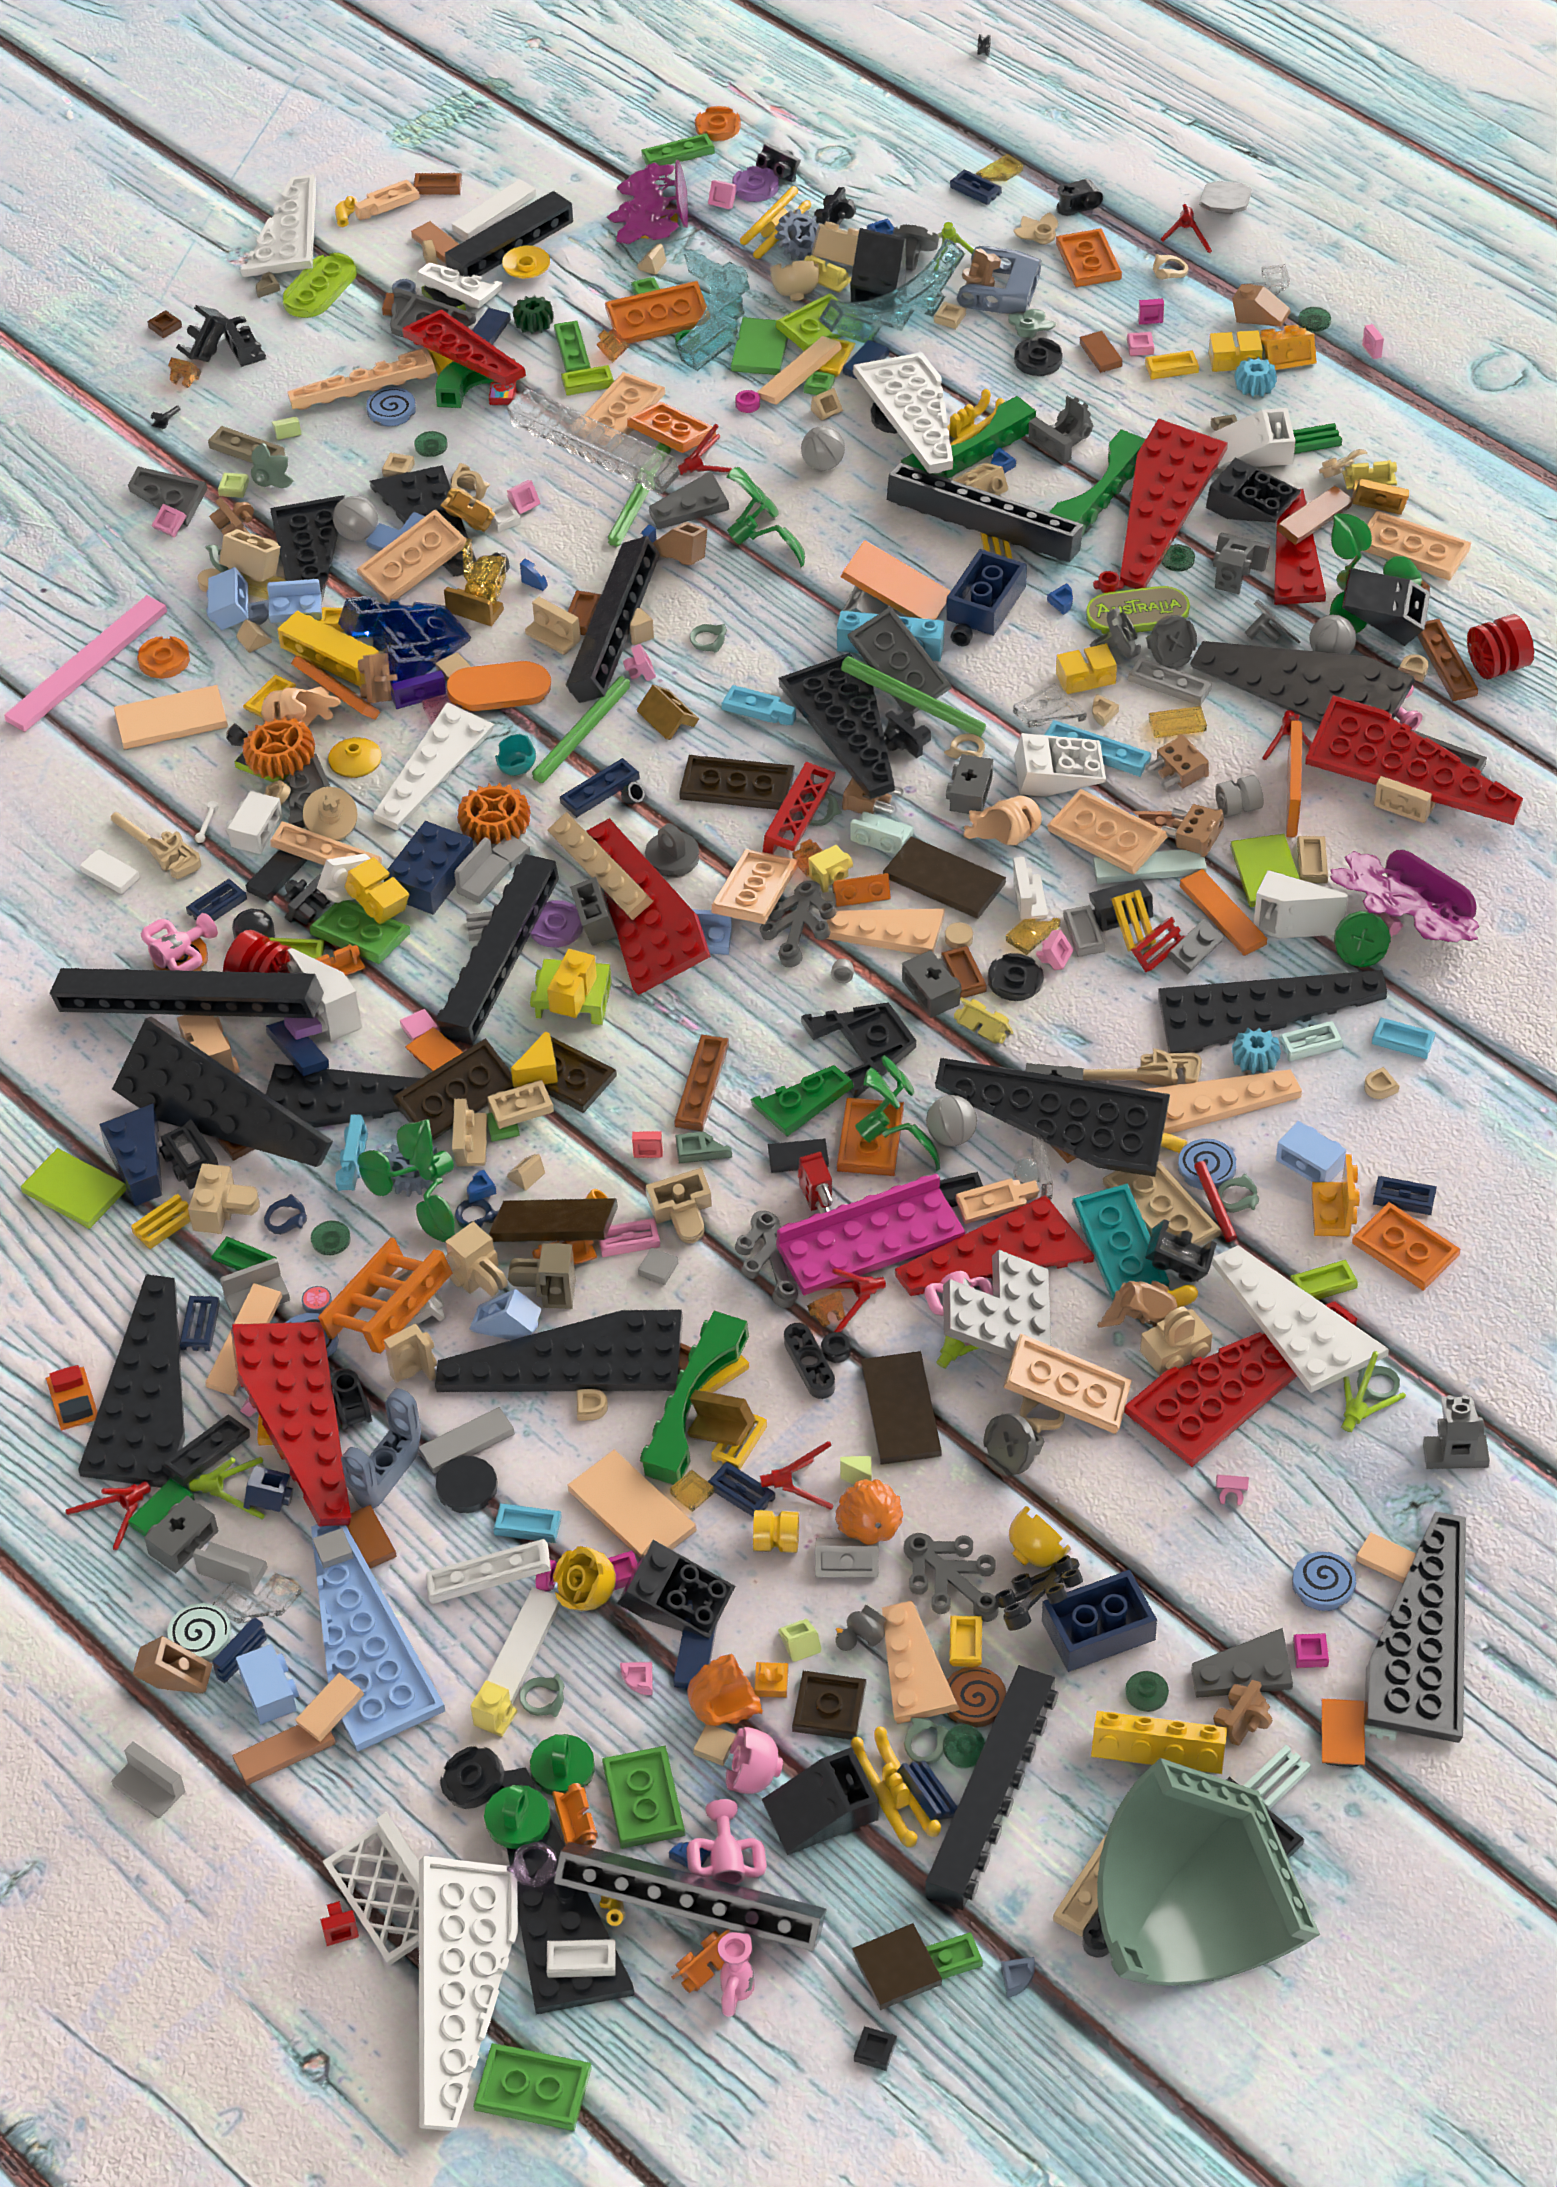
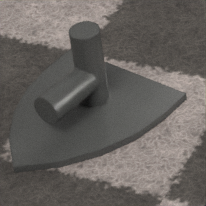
M1259 599L1254 603L1263 613L1244 632L1250 639H1253L1262 630L1275 643L1281 634L1269 623L1271 620L1297 643L1301 642Z

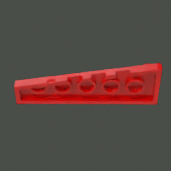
M442 309L402 328L403 337L413 341L414 344L430 349L505 386L513 384L526 376L525 367Z
M1299 489L1301 490L1300 495L1277 520V526L1281 521L1307 505L1303 489ZM1276 530L1274 605L1325 602L1326 591L1313 533L1295 545Z

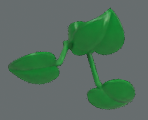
M734 467L726 478L739 484L752 497V500L741 516L736 519V522L727 529L731 538L738 545H741L749 537L754 540L758 536L777 531L792 549L800 563V568H802L805 564V551L797 538L786 527L782 528L780 525H775L756 532L755 529L758 525L754 519L764 509L771 517L776 518L779 515L778 509L742 468ZM756 502L761 504L751 516H747Z
M1334 514L1331 534L1332 548L1338 557L1346 560L1353 559V561L1346 565L1345 570L1340 571L1337 575V585L1344 592H1340L1333 599L1329 615H1339L1349 620L1357 634L1366 627L1367 623L1343 609L1342 604L1349 570L1361 559V551L1371 547L1372 534L1368 525L1360 518L1350 514ZM1395 556L1384 564V575L1409 579L1419 586L1421 585L1422 575L1410 559L1404 556Z
M884 1055L881 1057L883 1066L897 1081V1088L892 1092L883 1077L874 1068H870L866 1072L864 1085L873 1088L885 1099L875 1111L868 1114L855 1127L868 1143H871L881 1134L886 1138L892 1133L908 1130L934 1159L937 1172L940 1169L937 1149L931 1139L916 1124L905 1123L889 1129L887 1127L891 1122L883 1111L889 1104L895 1109L900 1108L896 1096L903 1088L912 1096L914 1088L906 1075L898 1069L893 1061Z
M428 1119L408 1123L398 1129L396 1139L400 1153L403 1157L410 1160V1165L412 1166L392 1172L390 1171V1162L383 1153L376 1150H368L361 1153L357 1158L359 1172L366 1187L377 1196H386L392 1191L393 1182L391 1177L401 1176L419 1170L423 1179L433 1181L423 1195L424 1201L416 1205V1215L422 1229L430 1237L446 1243V1240L455 1235L453 1214L450 1206L442 1197L438 1195L431 1196V1193L437 1185L443 1183L441 1177L452 1172L454 1162L446 1151H439L433 1155L432 1136Z

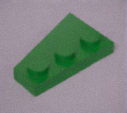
M835 1065L803 1077L801 1083L789 1088L781 1086L774 1089L775 1093L762 1099L759 1095L750 1100L752 1106L788 1137L854 1086L852 1080Z

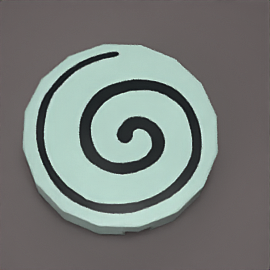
M207 1603L191 1604L181 1609L171 1619L167 1629L169 1640L207 1661L214 1659L230 1642L232 1633L230 1620L225 1612L217 1606Z

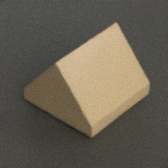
M661 243L657 244L647 252L637 265V268L656 275L667 261L663 245Z
M835 388L812 397L811 411L820 420L827 419L843 411Z
M641 608L635 610L630 623V636L633 645L654 639L653 619Z
M247 619L244 620L236 635L238 641L249 653L272 643L270 637L258 624Z
M534 1154L524 1158L508 1173V1179L526 1191L545 1174L540 1155Z

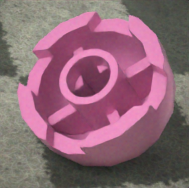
M749 1727L739 1728L730 1748V1753L734 1754L732 1770L726 1769V1786L728 1790L738 1793H758L771 1784L773 1777L778 1778L780 1776L783 1759L778 1757L777 1745L767 1733Z

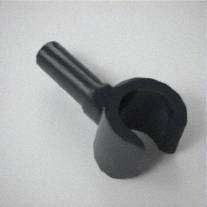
M175 406L164 414L153 412L151 419H155L151 426L165 429L169 419L181 410L180 407Z

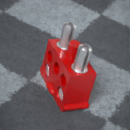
M817 1152L800 1157L798 1169L799 1185L810 1210L818 1209L821 1214L830 1211L828 1206L833 1203L832 1177L822 1153Z

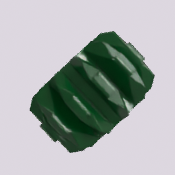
M535 295L530 298L525 296L524 300H517V305L513 306L514 323L516 328L522 330V333L528 331L531 334L537 331L542 333L543 329H550V324L553 323L554 312L551 302L545 300L544 296L537 298Z

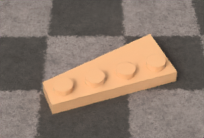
M945 909L837 911L833 918L827 920L831 934L826 939L920 955L930 950L934 953L945 916Z
M913 1601L882 1607V1616L886 1618L883 1625L893 1713L897 1724L909 1722L911 1718H927L960 1710Z

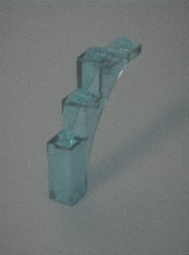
M945 239L928 265L904 285L884 296L863 302L851 303L831 299L818 320L834 334L866 343L868 340H874L882 325L902 331L914 311L933 317L946 297L941 293L966 253L953 241Z
M690 249L684 254L688 272L707 284L710 288V297L702 318L676 344L681 362L698 371L740 339L736 320L745 314L741 295L748 291L750 287L747 279L748 274L743 267L737 266L730 261L722 266L706 258L705 255Z

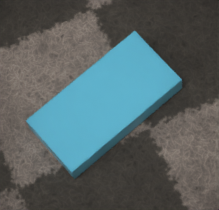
M1380 1017L1372 1037V1044L1427 1059L1436 1032Z
M500 1503L494 1526V1535L535 1541L545 1539L546 1542L556 1543L562 1518L561 1511Z

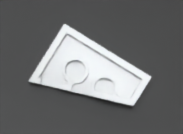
M428 263L417 272L416 280L424 283L427 287L435 288L444 292L449 297L459 299L468 306L478 309L498 294L503 284L495 280L493 284L481 281L482 277L477 275L464 277L459 275V272L455 269L433 263Z

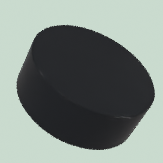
M840 1332L827 1334L821 1342V1351L825 1359L832 1363H840L847 1360L851 1355L850 1338Z

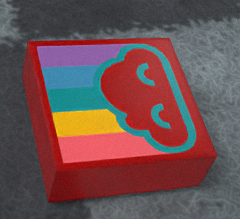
M491 382L489 405H514L516 382L507 386L499 382Z

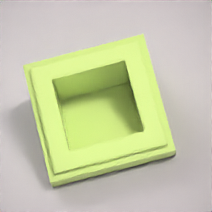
M296 416L272 421L277 440L301 435L300 423Z
M871 1456L840 1457L841 1479L851 1484L864 1479L872 1481Z
M808 1619L778 1629L779 1635L793 1662L821 1652L818 1633Z

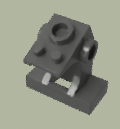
M1068 395L1066 396L1065 409L1058 414L1055 424L1048 425L1037 417L1029 421V441L1063 464L1071 460L1072 447L1083 439L1088 438L1094 427L1090 419L1091 413L1087 410L1089 406L1086 403H1078L1079 399L1077 397L1072 399Z
M1221 532L1218 535L1213 560V567H1216L1215 589L1240 594L1244 575H1249L1251 569L1261 572L1266 569L1270 545Z
M1448 1395L1447 1397H1441L1443 1418L1437 1421L1438 1436H1425L1423 1439L1426 1469L1488 1468L1490 1459L1486 1435H1484V1421L1482 1417L1478 1418L1472 1396L1454 1397Z

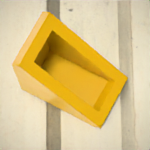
M545 1031L511 1067L512 1082L515 1088L540 1080L544 1084L558 1082L550 1033Z

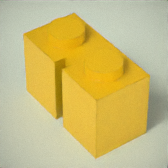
M1259 330L1237 332L1236 336L1239 347L1234 345L1232 332L1210 333L1208 353L1212 372L1236 370L1240 365V361H1247L1249 357L1253 360L1259 357L1262 360L1263 348Z
M1107 643L1084 648V654L1088 663H1085L1079 650L1056 655V675L1066 695L1116 684L1117 664Z
M372 857L348 871L344 888L350 897L355 898L360 903L367 915L373 917L380 925L405 910L409 893L394 877L382 883V880L389 877L390 873L375 857Z
M572 949L567 950L547 989L550 1012L577 1018L585 1002V995L588 996L597 978L595 955Z

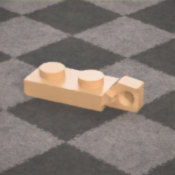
M406 179L367 194L366 199L354 204L355 215L359 220L370 218L372 215L388 212L391 209L420 199L419 192Z
M1010 1178L958 1193L955 1199L964 1224L1007 1213L1026 1205L1028 1200L1038 1197L1039 1188L1036 1180L1020 1184L1019 1180L1013 1181Z

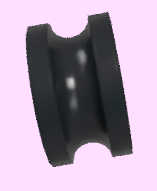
M979 34L977 55L985 53L986 56H989L991 35L983 37L982 34Z

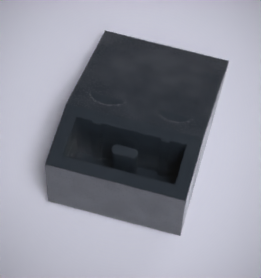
M863 228L859 229L850 283L851 303L896 314L906 297V238Z
M1235 457L1210 485L1206 508L1226 519L1275 523L1300 495L1301 490Z
M1351 568L1348 573L1342 608L1405 646L1424 631L1431 592L1409 579Z
M652 1540L639 1559L617 1604L645 1620L682 1632L686 1630L710 1639L736 1586L659 1542ZM688 1600H692L693 1610L691 1609L692 1606L688 1605ZM685 1617L690 1619V1624L685 1621Z
M852 1747L820 1759L762 1799V1803L787 1855L879 1820L878 1799Z

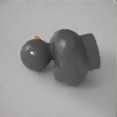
M865 1605L861 1611L852 1612L846 1620L847 1629H835L837 1632L835 1638L836 1645L843 1651H850L856 1646L857 1635L868 1642V1647H873L883 1639L884 1629L882 1625L886 1618L868 1605Z

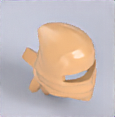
M323 686L310 690L285 688L282 691H272L264 699L261 714L263 721L271 722L274 718L282 720L286 716L288 720L296 718L298 722L303 721L309 727L317 715L322 716L325 720L332 719L333 713L329 707H336L341 704V701L338 697L329 696L330 691Z
M1022 795L1010 797L1009 799L998 801L994 806L988 807L983 811L970 810L969 820L973 825L972 827L965 825L963 836L966 839L976 837L981 839L995 838L1005 845H1018L1040 827L1042 822L1041 811L1036 802L1029 797Z

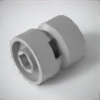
M1254 774L1238 778L1236 783L1230 780L1218 783L1215 786L1217 806L1223 810L1224 818L1241 814L1242 809L1245 812L1263 808L1262 788Z

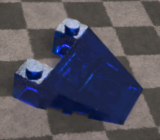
M373 596L346 598L338 624L347 635L355 639L373 637L383 649V653H388L390 674H397L398 679L390 681V684L427 674L436 667V662L452 655L471 639V636L445 605L414 602L412 606L400 604L398 599H391L390 603L376 601L377 598Z

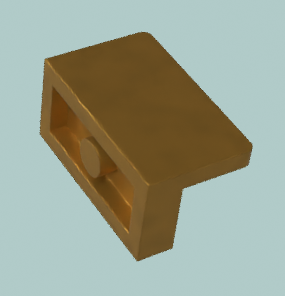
M1364 479L1355 480L1352 504L1402 515L1409 498V489Z
M446 587L444 590L446 612L492 627L504 611L502 602L459 588Z
M657 685L651 686L637 707V712L668 740L673 737L681 724L695 727L700 719L669 689Z
M695 1390L689 1398L698 1414L687 1431L691 1438L738 1446L755 1421V1417L744 1398Z

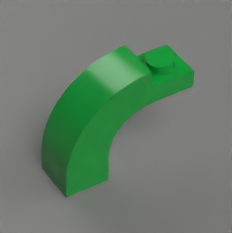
M452 361L441 371L436 382L437 407L462 408L464 396L471 388L480 384L497 381Z

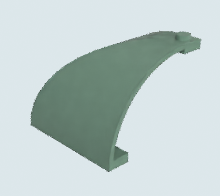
M1162 1758L1149 1767L1134 1783L1118 1807L1109 1826L1100 1857L1097 1881L1098 1912L1101 1928L1112 1958V1967L1119 1977L1160 1986H1179L1209 1982L1260 1967L1298 1949L1320 1935L1259 1791Z

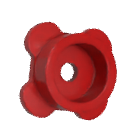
M1105 571L1099 575V580L1093 582L1094 589L1101 590L1102 593L1116 592L1118 589L1124 588V582L1119 580L1117 573Z

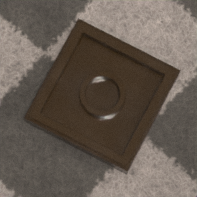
M803 1670L792 1723V1732L849 1740L857 1737L867 1685L866 1679Z
M914 1923L852 1948V1955L880 2010L942 1985V1978Z

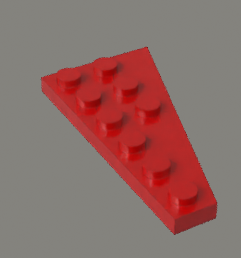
M1044 1195L895 1268V1277L910 1296L924 1294L925 1287L932 1283H941L946 1275L956 1271L966 1272L970 1279L983 1277L991 1278L993 1281L992 1256L998 1250L1044 1268L1056 1266L1057 1269L1068 1267V1263L1083 1261V1264L1094 1262V1254L1050 1199Z

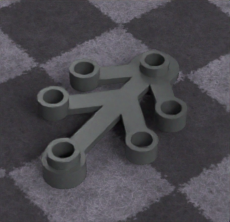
M816 881L800 883L795 888L794 895L781 903L777 902L769 918L777 920L784 915V912L798 905L796 910L775 923L768 921L759 928L763 939L772 940L778 933L791 926L787 942L780 946L778 952L781 964L785 967L797 966L802 961L803 957L798 944L804 924L813 931L815 938L818 940H824L831 934L828 923L818 921L808 911L809 907L813 905L819 910L821 918L826 920L833 918L837 913L834 903L832 901H825L821 897L822 890L820 884Z
M758 1211L751 1218L750 1224L752 1229L747 1235L738 1237L735 1250L740 1255L746 1256L751 1254L754 1244L760 1238H763L765 1245L754 1258H748L744 1261L741 1270L742 1274L747 1278L754 1279L758 1277L762 1266L770 1260L777 1283L772 1294V1300L779 1307H792L798 1296V1290L796 1285L789 1281L783 1258L776 1247L777 1230L782 1228L780 1221L776 1215L769 1211Z
M914 1533L906 1538L904 1553L913 1562V1575L909 1579L910 1591L921 1595L928 1590L925 1562L935 1570V1594L931 1600V1607L935 1613L945 1614L950 1610L951 1599L947 1594L948 1581L973 1603L974 1616H982L983 1622L992 1621L998 1616L999 1606L995 1596L990 1593H981L961 1575L980 1574L985 1577L991 1576L996 1569L995 1559L991 1555H981L977 1561L943 1560L938 1555L957 1554L960 1557L970 1556L973 1552V1540L969 1536H959L955 1541H933L927 1534ZM966 1544L969 1547L962 1549L959 1545ZM916 1545H922V1546H924V1547H922V1548H917V1547H915V1546H916ZM984 1563H988L991 1565V1567L984 1568L981 1565ZM917 1581L924 1583L922 1586L914 1585ZM944 1601L946 1602V1604L940 1606L937 1605L936 1602ZM982 1603H989L991 1605L983 1606Z

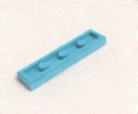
M1053 720L1044 734L1046 736L1099 740L1104 765L1139 777L1143 774L1145 765L1151 761L1152 753L1056 720Z

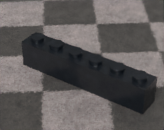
M553 190L445 252L446 267L457 270L459 275L464 277L485 274L502 264L503 257L508 251L520 246H533L573 223L572 203Z

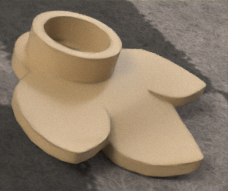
M1051 213L1045 214L1040 221L1023 216L1021 227L1014 229V233L1019 238L1025 240H1034L1039 244H1048L1056 238L1055 229L1058 227V221Z
M1357 449L1339 460L1332 458L1322 462L1323 467L1318 469L1319 473H1322L1324 478L1343 472L1342 467L1354 464L1353 459L1359 455L1367 454V451Z

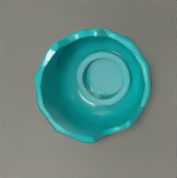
M523 734L510 735L498 744L499 754L495 755V759L502 773L518 776L527 773L534 765L536 751L528 736Z

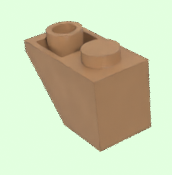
M685 522L654 541L653 544L659 551L660 557L678 560L683 565H693L695 562L705 558L707 529Z

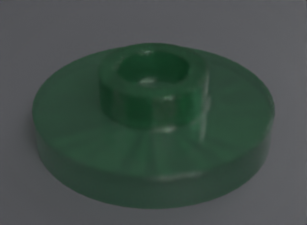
M1308 307L1299 313L1298 323L1302 328H1306L1307 331L1319 332L1330 326L1331 315L1323 308Z
M428 431L416 437L414 446L418 454L425 457H435L446 451L448 442L444 434Z
M1174 544L1170 546L1161 563L1171 571H1186L1194 565L1195 553L1188 546Z
M339 1221L322 1222L311 1233L313 1248L323 1255H336L343 1252L349 1246L351 1240L348 1227Z
M1141 1671L1129 1678L1125 1694L1128 1702L1134 1708L1140 1711L1151 1712L1164 1706L1168 1699L1169 1687L1161 1675L1151 1671Z
M960 1724L951 1728L944 1736L943 1752L947 1760L955 1767L962 1769L971 1768L976 1765L985 1741L982 1734L975 1727Z

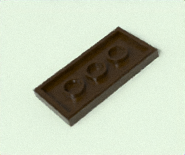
M689 755L679 798L680 800L779 810L791 789L795 772L794 765Z
M912 836L883 870V874H889L890 881L979 919L1006 884V877Z
M485 1038L393 1096L392 1100L409 1123L428 1119L433 1141L453 1128L454 1099H466L469 1110L477 1113L488 1106V1096L508 1091L515 1087L513 1086L511 1071Z
M617 1199L506 1200L502 1202L489 1235L493 1242L605 1240L618 1208Z
M921 1351L861 1359L880 1464L941 1457L942 1450Z

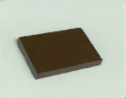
M550 1036L558 1082L544 1084L549 1096L584 1113L617 1076L616 1069Z

